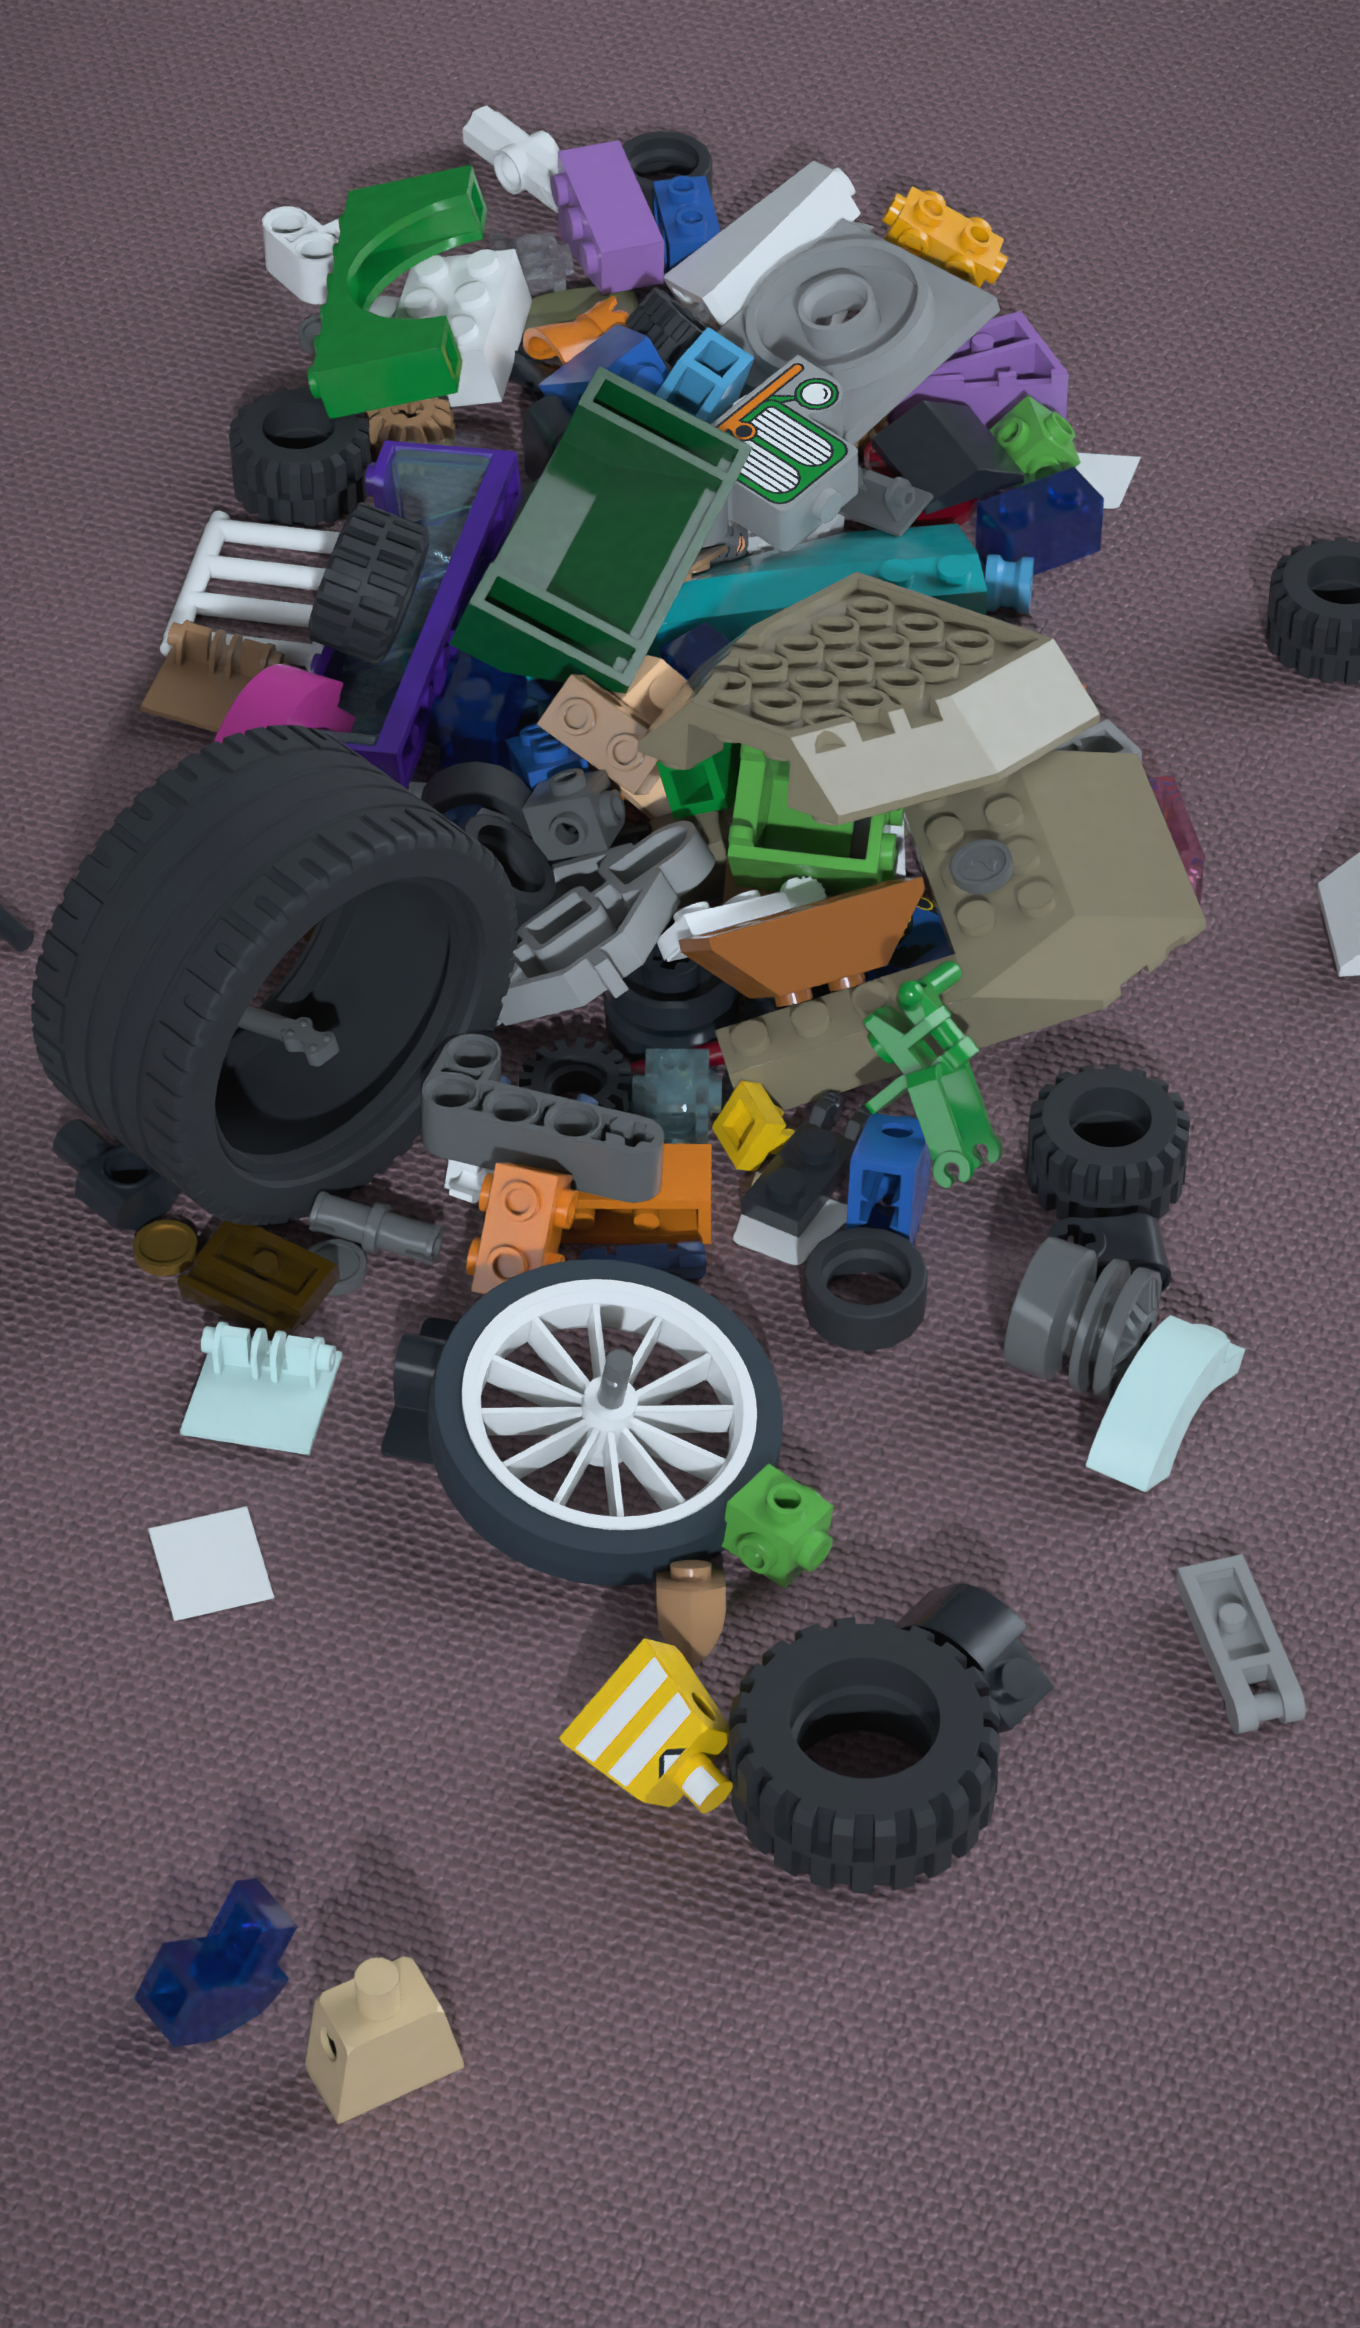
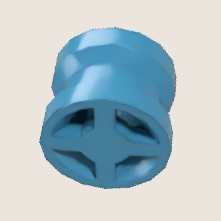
M988 554L985 573L987 588L986 611L996 612L1000 607H1012L1018 614L1030 613L1034 558L1021 557L1017 562L1004 561L1000 555Z

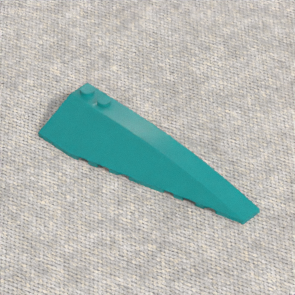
M958 524L909 527L901 537L882 530L845 532L797 544L789 551L784 552L776 549L710 566L711 568L708 570L692 573L693 579L682 584L646 655L661 658L673 669L699 667L751 626L855 572L986 615L987 588L979 555ZM418 638L402 643L405 671ZM461 651L448 687L541 679L502 672Z

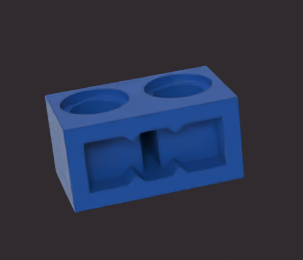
M677 176L669 180L653 181L654 220L664 240V274H666L721 231L706 176ZM668 287L670 297H674L673 293Z

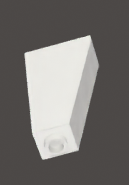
M812 161L666 273L664 281L682 307L687 308L706 327L717 332L750 303L758 287L774 270L789 259L809 250L842 219L852 223L861 214L851 198L856 193L855 188L845 173L838 167L831 169L816 161Z

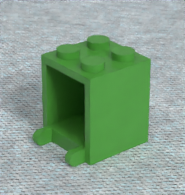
M741 744V763L732 826L729 828L728 860L735 886L780 891L782 885L789 879L797 877L801 879L803 876L805 878L811 876L812 879L816 878L818 883H822L821 886L823 889H826L824 892L827 897H833L896 879L898 864L897 834L890 833L891 825L902 827L905 807L872 816L866 860L850 858L855 821L835 826L823 825L815 822L811 815L787 807L790 761L769 759L764 755L763 751Z

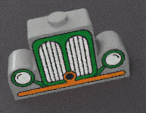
M796 355L710 424L752 446L753 449L701 548L713 546L720 542L727 534L728 521L733 520L776 549L784 552L789 551L822 523H828L834 519L841 507L858 494V449L842 438L844 432L843 390L841 384L833 376L803 357Z

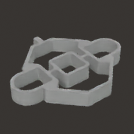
M679 821L671 823L654 831L635 845L628 843L610 848L607 851L588 854L550 866L555 876L556 893L551 902L542 911L523 923L517 930V943L520 939L522 941L517 945V949L513 951L516 958L513 972L509 973L508 976L511 982L507 995L502 997L503 1007L498 1020L493 1021L491 1026L493 1029L502 1023L507 1026L585 1006L606 990L615 998L629 990L622 979L644 964L680 905L681 901L679 898L701 883L711 872L715 864L713 853L692 822ZM621 921H623L619 929L617 930L615 926Z

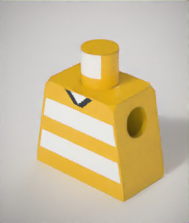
M644 1638L559 1737L565 1746L644 1803L671 1807L685 1795L701 1813H708L717 1808L728 1797L733 1787L732 1782L713 1763L714 1759L729 1743V1724L683 1654L674 1645Z

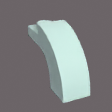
M1170 1315L1148 1337L1124 1374L1100 1424L1085 1466L1144 1492H1147L1170 1475L1184 1434L1196 1411L1213 1389L1238 1373L1245 1349L1230 1343L1227 1335L1219 1329L1204 1324H1191Z

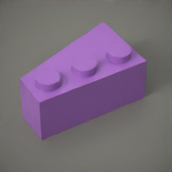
M620 141L558 151V174H553L550 177L553 200L558 207V234L583 268L585 275H588L601 295L663 284L664 240Z
M1021 311L993 318L889 412L888 425L921 401L969 406L987 429L990 430L1027 395L1051 412L1060 414L1066 420L1069 373Z

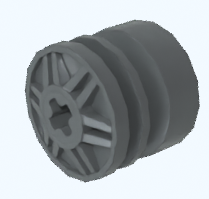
M1048 1237L1039 1246L1028 1265L1010 1313L1004 1344L1006 1365L1045 1380H1053L1063 1369L1070 1357L1068 1380L1071 1389L1085 1392L1093 1385L1096 1398L1111 1402L1134 1357L1155 1330L1162 1286L1160 1273L1145 1267H1138L1131 1275L1129 1262L1113 1259L1104 1268L1096 1281L1097 1257L1095 1250L1057 1237Z

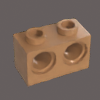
M571 674L537 725L597 769H606L608 777L631 794H649L660 778L656 765L659 759L640 753L637 749L638 741L652 723L587 675Z

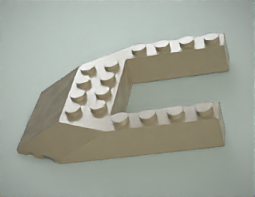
M1052 750L1041 756L1038 760L1007 776L1002 781L905 807L904 837L909 836L951 955L877 978L855 987L843 989L717 1029L715 1032L733 1089H736L741 1080L761 1083L773 1104L781 1107L784 1111L819 1100L820 1098L822 1099L823 1094L830 1090L841 1093L903 1073L895 1062L893 1064L886 1063L873 1050L867 1038L870 1031L863 1023V1019L885 1005L893 1007L908 1017L896 1003V994L899 986L907 980L916 981L944 961L956 962L962 970V976L957 984L939 995V998L943 1005L951 1012L952 1016L950 1018L965 1036H970L978 1048L1105 1009L1121 996L1120 986L1142 969L1150 973L1167 960L1171 950L1177 946L1187 944L1207 928L1206 919L1138 754ZM735 802L729 809L674 819L672 813L650 819L653 832L671 823L679 821L692 822L715 857V864L711 872L701 883L679 898L681 903L678 908L724 895L726 862L729 849L728 835L729 828L732 826ZM984 839L995 840L1007 846L1012 855L1014 872L1004 886L985 894L968 893L956 886L953 881L950 863L954 854L961 847L970 842ZM932 1035L924 1040L937 1057L945 1053Z

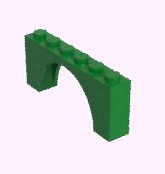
M472 165L348 191L345 211L338 218L339 241L333 244L332 248L333 270L332 273L327 274L326 278L327 300L320 307L321 330L320 334H316L314 337L316 353L314 365L308 367V381L311 392L315 399L322 398L329 419L458 393L463 360L446 315L422 319H396L379 316L368 311L379 294L410 268L443 251L483 239L487 207Z

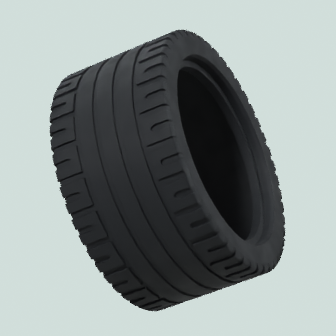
M272 725L267 726L266 729L258 727L246 730L245 734L240 732L224 737L222 743L218 741L201 748L200 754L187 756L178 762L176 769H168L155 779L156 784L151 788L146 787L134 798L135 803L129 809L125 807L113 820L115 824L109 831L105 829L94 843L97 847L92 854L87 853L77 868L80 872L75 879L71 878L63 893L65 898L62 904H57L51 918L52 928L46 931L41 945L44 951L42 955L38 956L35 975L38 978L33 981L32 999L35 1001L31 1004L34 1044L37 1045L36 1052L40 1063L43 1064V1070L57 1090L204 1210L222 1220L242 1225L279 1224L288 1222L289 1218L297 1220L306 1217L312 1211L314 1202L321 1191H326L330 1195L345 1199L351 1195L352 1190L355 1188L360 1190L373 1181V1176L376 1173L382 1174L394 1164L393 1159L398 1155L403 1156L414 1145L413 1140L418 1135L421 1136L422 1087L445 1045L451 1039L464 1034L491 1036L494 1030L491 1026L493 1021L499 1018L503 1007L502 997L507 995L511 982L508 976L514 969L516 957L513 951L517 949L518 934L515 930L518 927L517 911L514 909L516 904L513 890H511V884L507 874L504 872L503 866L490 850L337 738L311 727ZM314 925H316V928L302 954L288 975L260 1008L295 1020L300 1017L310 1018L316 1031L334 1033L340 1051L318 1067L311 1066L308 1063L305 1053L287 1051L282 1041L240 1027L237 1028L240 1019L264 980L283 956Z

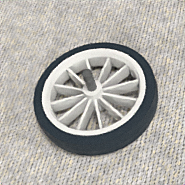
M572 1260L528 1270L506 1280L476 1301L462 1316L452 1330L442 1350L432 1378L428 1400L429 1444L438 1478L447 1496L468 1524L498 1550L532 1569L572 1582L603 1586L640 1585L656 1582L657 1572L670 1571V1564L672 1562L681 1560H702L708 1562L725 1550L722 1544L727 1522L724 1521L727 1502L768 1463L775 1468L778 1466L783 1428L782 1400L773 1368L761 1345L743 1322L719 1300L684 1279L659 1269L616 1260ZM573 1328H588L594 1380L590 1382L551 1334L552 1332ZM602 1328L625 1331L644 1337L633 1358L629 1352L615 1349L609 1352L605 1359ZM528 1342L561 1384L507 1361L505 1357L516 1348ZM656 1342L669 1348L689 1362L637 1391L632 1386ZM704 1380L709 1382L721 1405L657 1406ZM489 1382L542 1407L481 1408V1394L486 1383ZM728 1432V1455L724 1459L669 1433ZM497 1435H552L504 1462H501L487 1437ZM572 1451L577 1456L553 1502L537 1494L519 1480ZM650 1456L709 1483L696 1495L685 1500ZM624 1462L663 1511L641 1516L624 1517L619 1463ZM588 1464L604 1467L609 1516L589 1514L565 1507Z

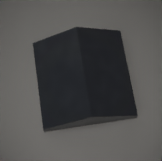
M921 401L873 436L871 440V447L896 478H905L910 482L911 486L932 493L934 498L923 510L926 515L1024 483V472L969 406Z

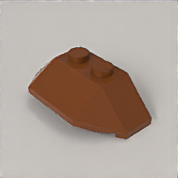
M923 877L888 880L678 940L681 953L748 998L774 997L776 1007L810 1000L813 998L811 988L828 983L829 991L855 987L866 982L864 972L887 966L925 890Z

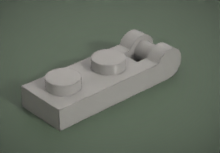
M1243 1554L1177 1568V1590L1225 1701L1228 1721L1233 1732L1240 1734L1257 1730L1259 1722L1278 1718L1282 1724L1303 1720L1306 1709L1302 1690ZM1267 1681L1271 1691L1252 1694L1249 1687L1250 1684Z

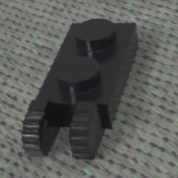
M832 1090L823 1094L822 1099L820 1098L815 1104L809 1121L802 1122L743 1196L742 1215L799 1238L850 1173L852 1154L869 1115H872L865 1104L861 1105L858 1111L849 1119L844 1135L841 1136L831 1132L842 1114L845 1102L843 1100L844 1096Z

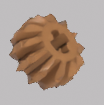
M438 397L364 412V418L368 419L371 459L377 460L385 440L453 446V442H455V425L453 424V412L450 410L449 401L438 399ZM399 457L400 471L403 475L408 469L416 468L425 473L428 464L441 465L444 464V460Z

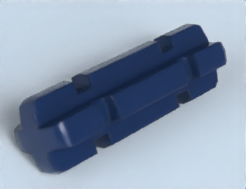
M698 1240L677 1242V1248L668 1249V1244L665 1242L615 1246L616 1252L606 1253V1247L584 1248L579 1254V1260L598 1259L636 1263L659 1269L669 1274H679V1277L684 1280L701 1279L706 1273L705 1248L703 1242Z

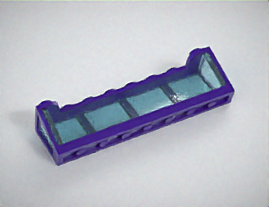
M385 440L377 462H371L366 471L365 490L368 497H373L375 507L428 527L429 548L408 610L388 655L379 664L374 665L324 646L321 653L314 654L310 672L344 683L339 695L338 707L356 717L351 733L321 731L337 738L406 789L409 786L462 651L450 645V642L491 562L494 563L522 499L517 451Z

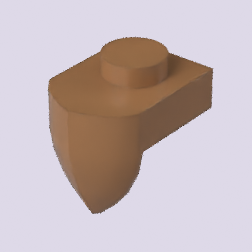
M702 1560L672 1562L670 1564V1571L657 1572L656 1613L660 1631L666 1643L674 1645L683 1654L691 1668H695L705 1659L716 1645L723 1630L726 1615L725 1570H711V1563Z

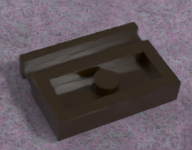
M224 1221L195 1257L193 1269L187 1276L182 1274L177 1283L182 1297L253 1331H256L258 1327L265 1328L267 1330V1337L273 1340L277 1330L285 1331L287 1338L288 1335L295 1331L299 1324L304 1326L340 1280L337 1264L256 1225H242L231 1221Z

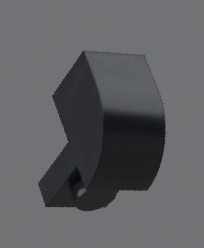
M955 1583L929 1591L896 1623V1628L910 1631L913 1625L929 1631L935 1635V1644L942 1647L948 1642L967 1657L966 1669L972 1666L981 1672L990 1686L989 1697L997 1703L1000 1716L999 1733L1012 1730L1054 1688L1053 1684L1018 1639L1028 1628L1025 1623L1006 1604L978 1587Z

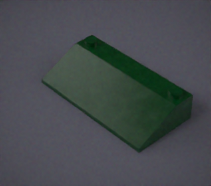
M598 366L571 417L562 439L494 563H490L469 601L450 645L502 672L565 683L571 674L586 675L607 691L626 694L753 447Z

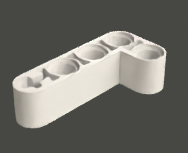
M287 206L272 209L262 219L267 270L304 302L311 304L326 303L328 295L326 278L328 273H332L334 266L332 248L333 244L338 243L340 236L338 219L322 226L300 208Z

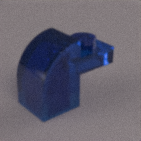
M257 1878L236 1880L205 1937L162 1943L134 1999L173 2047L220 2039L260 2015L281 1993L289 1977L278 1966V1963L298 1925Z

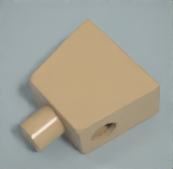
M401 1957L392 1962L385 1958L368 1959L358 1966L354 1979L322 1992L315 1999L305 2065L308 2074L338 2125L464 2068L463 2058L446 2015L411 1957Z

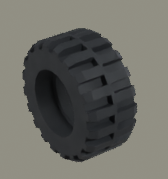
M855 1617L835 1619L833 1627L820 1630L817 1624L795 1632V1641L788 1644L783 1639L762 1654V1665L756 1663L751 1666L740 1681V1693L733 1698L729 1713V1780L733 1784L732 1807L737 1821L747 1827V1838L758 1851L765 1855L774 1851V1864L795 1877L800 1871L810 1875L811 1884L833 1890L835 1883L852 1885V1893H873V1886L890 1884L892 1891L915 1885V1876L925 1873L927 1878L931 1879L951 1868L952 1854L957 1858L967 1855L978 1842L979 1831L988 1826L994 1811L995 1794L997 1793L1001 1737L999 1736L1000 1716L997 1703L989 1697L990 1686L981 1672L972 1666L966 1669L967 1657L948 1642L942 1647L934 1643L935 1635L914 1625L910 1631L896 1628L895 1620L875 1617L874 1624H856ZM867 1730L899 1738L915 1748L923 1758L899 1773L886 1777L863 1779L847 1777L826 1770L812 1761L804 1752L818 1741L831 1735L847 1731Z

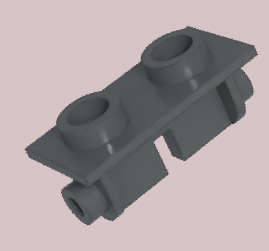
M858 466V494L841 507L838 514L901 537L934 497L932 493L911 486L910 482L905 478L897 477L893 479Z

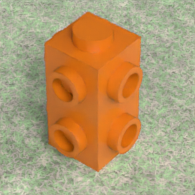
M514 1162L496 1163L494 1174H486L479 1196V1209L486 1212L482 1236H476L473 1239L466 1265L467 1274L474 1276L471 1287L472 1292L486 1294L506 1280L528 1270L548 1264L565 1262V1256L558 1254L562 1230L563 1228L570 1229L577 1210L578 1193L577 1191L570 1190L573 1175Z

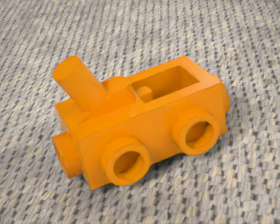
M912 186L905 197L896 193L881 219L883 223L888 225L883 237L884 240L903 248L909 253L978 288L982 286L984 281L993 285L1008 260V256L999 252L1004 239L994 234L990 225L985 220L978 217L967 218L946 206L944 198L934 191H920Z

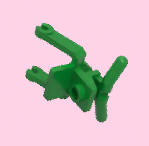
M944 961L916 981L907 980L899 986L896 994V1003L908 1017L893 1007L885 1005L863 1019V1023L870 1031L867 1038L873 1050L886 1063L893 1064L895 1062L903 1072L901 1076L867 1102L865 1106L874 1115L894 1103L907 1091L909 1092L934 1163V1178L944 1188H948L955 1183V1177L948 1171V1164L950 1162L958 1165V1178L961 1182L970 1180L973 1177L974 1169L983 1165L984 1158L978 1154L976 1149L979 1143L987 1147V1160L990 1163L998 1161L1003 1152L1002 1143L993 1132L969 1060L980 1049L969 1035L965 1036L950 1018L952 1016L951 1012L943 1005L939 998V995L957 984L961 979L962 970L954 961ZM930 1035L933 1036L945 1051L939 1057L935 1055L924 1041Z

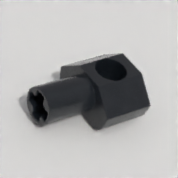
M74 1119L66 1123L54 1139L53 1151L55 1155L79 1173L76 1179L74 1196L115 1229L140 1231L144 1226L167 1213L181 1192L174 1184L165 1179L124 1144L119 1143L115 1146L81 1119Z

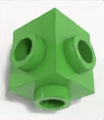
M1029 395L989 430L1025 474L1024 483L1013 487L1019 488L1024 486L1039 498H1042L1057 483L1066 479L1070 472L1081 463L1072 441L1076 435L1071 425L1060 414L1051 412Z
M768 1463L727 1502L724 1519L727 1522L722 1547L740 1558L750 1570L764 1574L783 1588H786L804 1570L808 1572L816 1570L827 1557L833 1543L832 1537L829 1536V1529L834 1506L825 1501L814 1489L799 1484Z

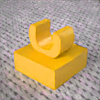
M741 1080L712 1125L713 1131L736 1170L757 1172L768 1153L777 1155L795 1132L794 1129L785 1128L786 1123L782 1118L784 1111L781 1107L773 1104L762 1084L758 1082Z

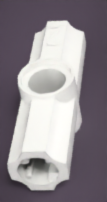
M488 106L481 107L472 112L469 122L462 128L463 143L494 166L498 180L509 193L514 195L527 190L558 213V207L554 203L550 184L551 175L558 174V151L560 150L554 139L544 131H538L529 135Z

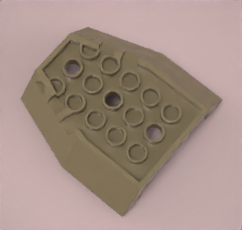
M855 572L751 626L701 664L638 741L637 751L661 760L662 764L668 768L678 770L697 766L699 762L723 750L724 742L741 743L763 751L764 755L772 760L790 761L787 807L811 815L812 819L817 823L835 826L1002 781L1017 770L1038 760L1041 756L1098 724L1100 712L1054 638Z

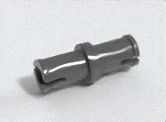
M321 1191L318 1194L309 1221L311 1222L309 1226L311 1231L322 1232L360 1243L364 1252L376 1255L380 1250L424 1262L429 1266H433L437 1261L444 1240L443 1232L445 1231L442 1225H433L392 1213L390 1205L377 1202L371 1207L330 1195L326 1191Z

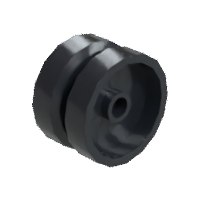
M673 916L663 933L675 923ZM657 942L644 964L622 979L629 990L617 998L608 990L605 991L606 1034L614 1047L633 1062L716 1041L718 1039L715 1030L739 1023L738 990L689 957L667 962V959H663Z

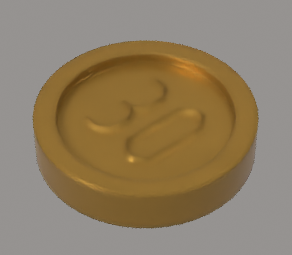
M160 1220L144 1226L134 1238V1259L137 1265L149 1274L156 1276L179 1274L187 1270L194 1263V1259L198 1255L196 1234L188 1225L179 1221Z

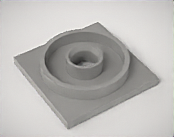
M842 219L809 250L796 255L774 270L758 287L750 303L717 333L754 357L742 392L746 395L796 355L803 357L833 376L841 384L843 390L844 432L842 438L854 445L1000 311L996 296ZM846 310H861L852 319L841 324L829 326L832 321V315Z

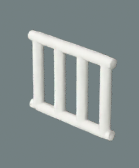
M213 512L205 526L164 632L163 641L160 646L161 653L167 657L173 647L167 644L168 633L172 623L183 624L185 620L194 621L196 614L309 628V619L313 605L205 593L210 578L318 590L326 568L219 556L224 542L331 554L340 532L230 520V517L225 512ZM212 632V641L216 632ZM226 634V645L230 644L233 634ZM243 636V641L247 638L264 644H275L276 651L285 653L284 661L289 662V665L305 666L309 672L314 654L321 653L324 645L314 641L312 644Z

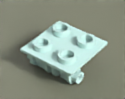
M219 1322L216 1327L206 1326L202 1334L201 1351L208 1354L182 1423L180 1435L310 1455L343 1356L342 1352L336 1351V1347L333 1345H326L324 1338L318 1336L310 1339L288 1335L286 1338L285 1331L277 1330L273 1340L269 1341L265 1328L258 1327L253 1338H251L250 1329L232 1327L227 1322Z

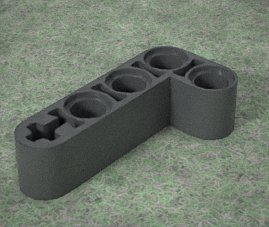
M464 1034L451 1039L443 1048L423 1084L421 1141L424 1148L433 1155L490 1170H495L496 1163L514 1162L573 1175L571 1189L623 1202H644L654 1198L661 1190L664 1132L658 1123L643 1116L501 1083V1049L499 1044L490 1037L481 1034Z

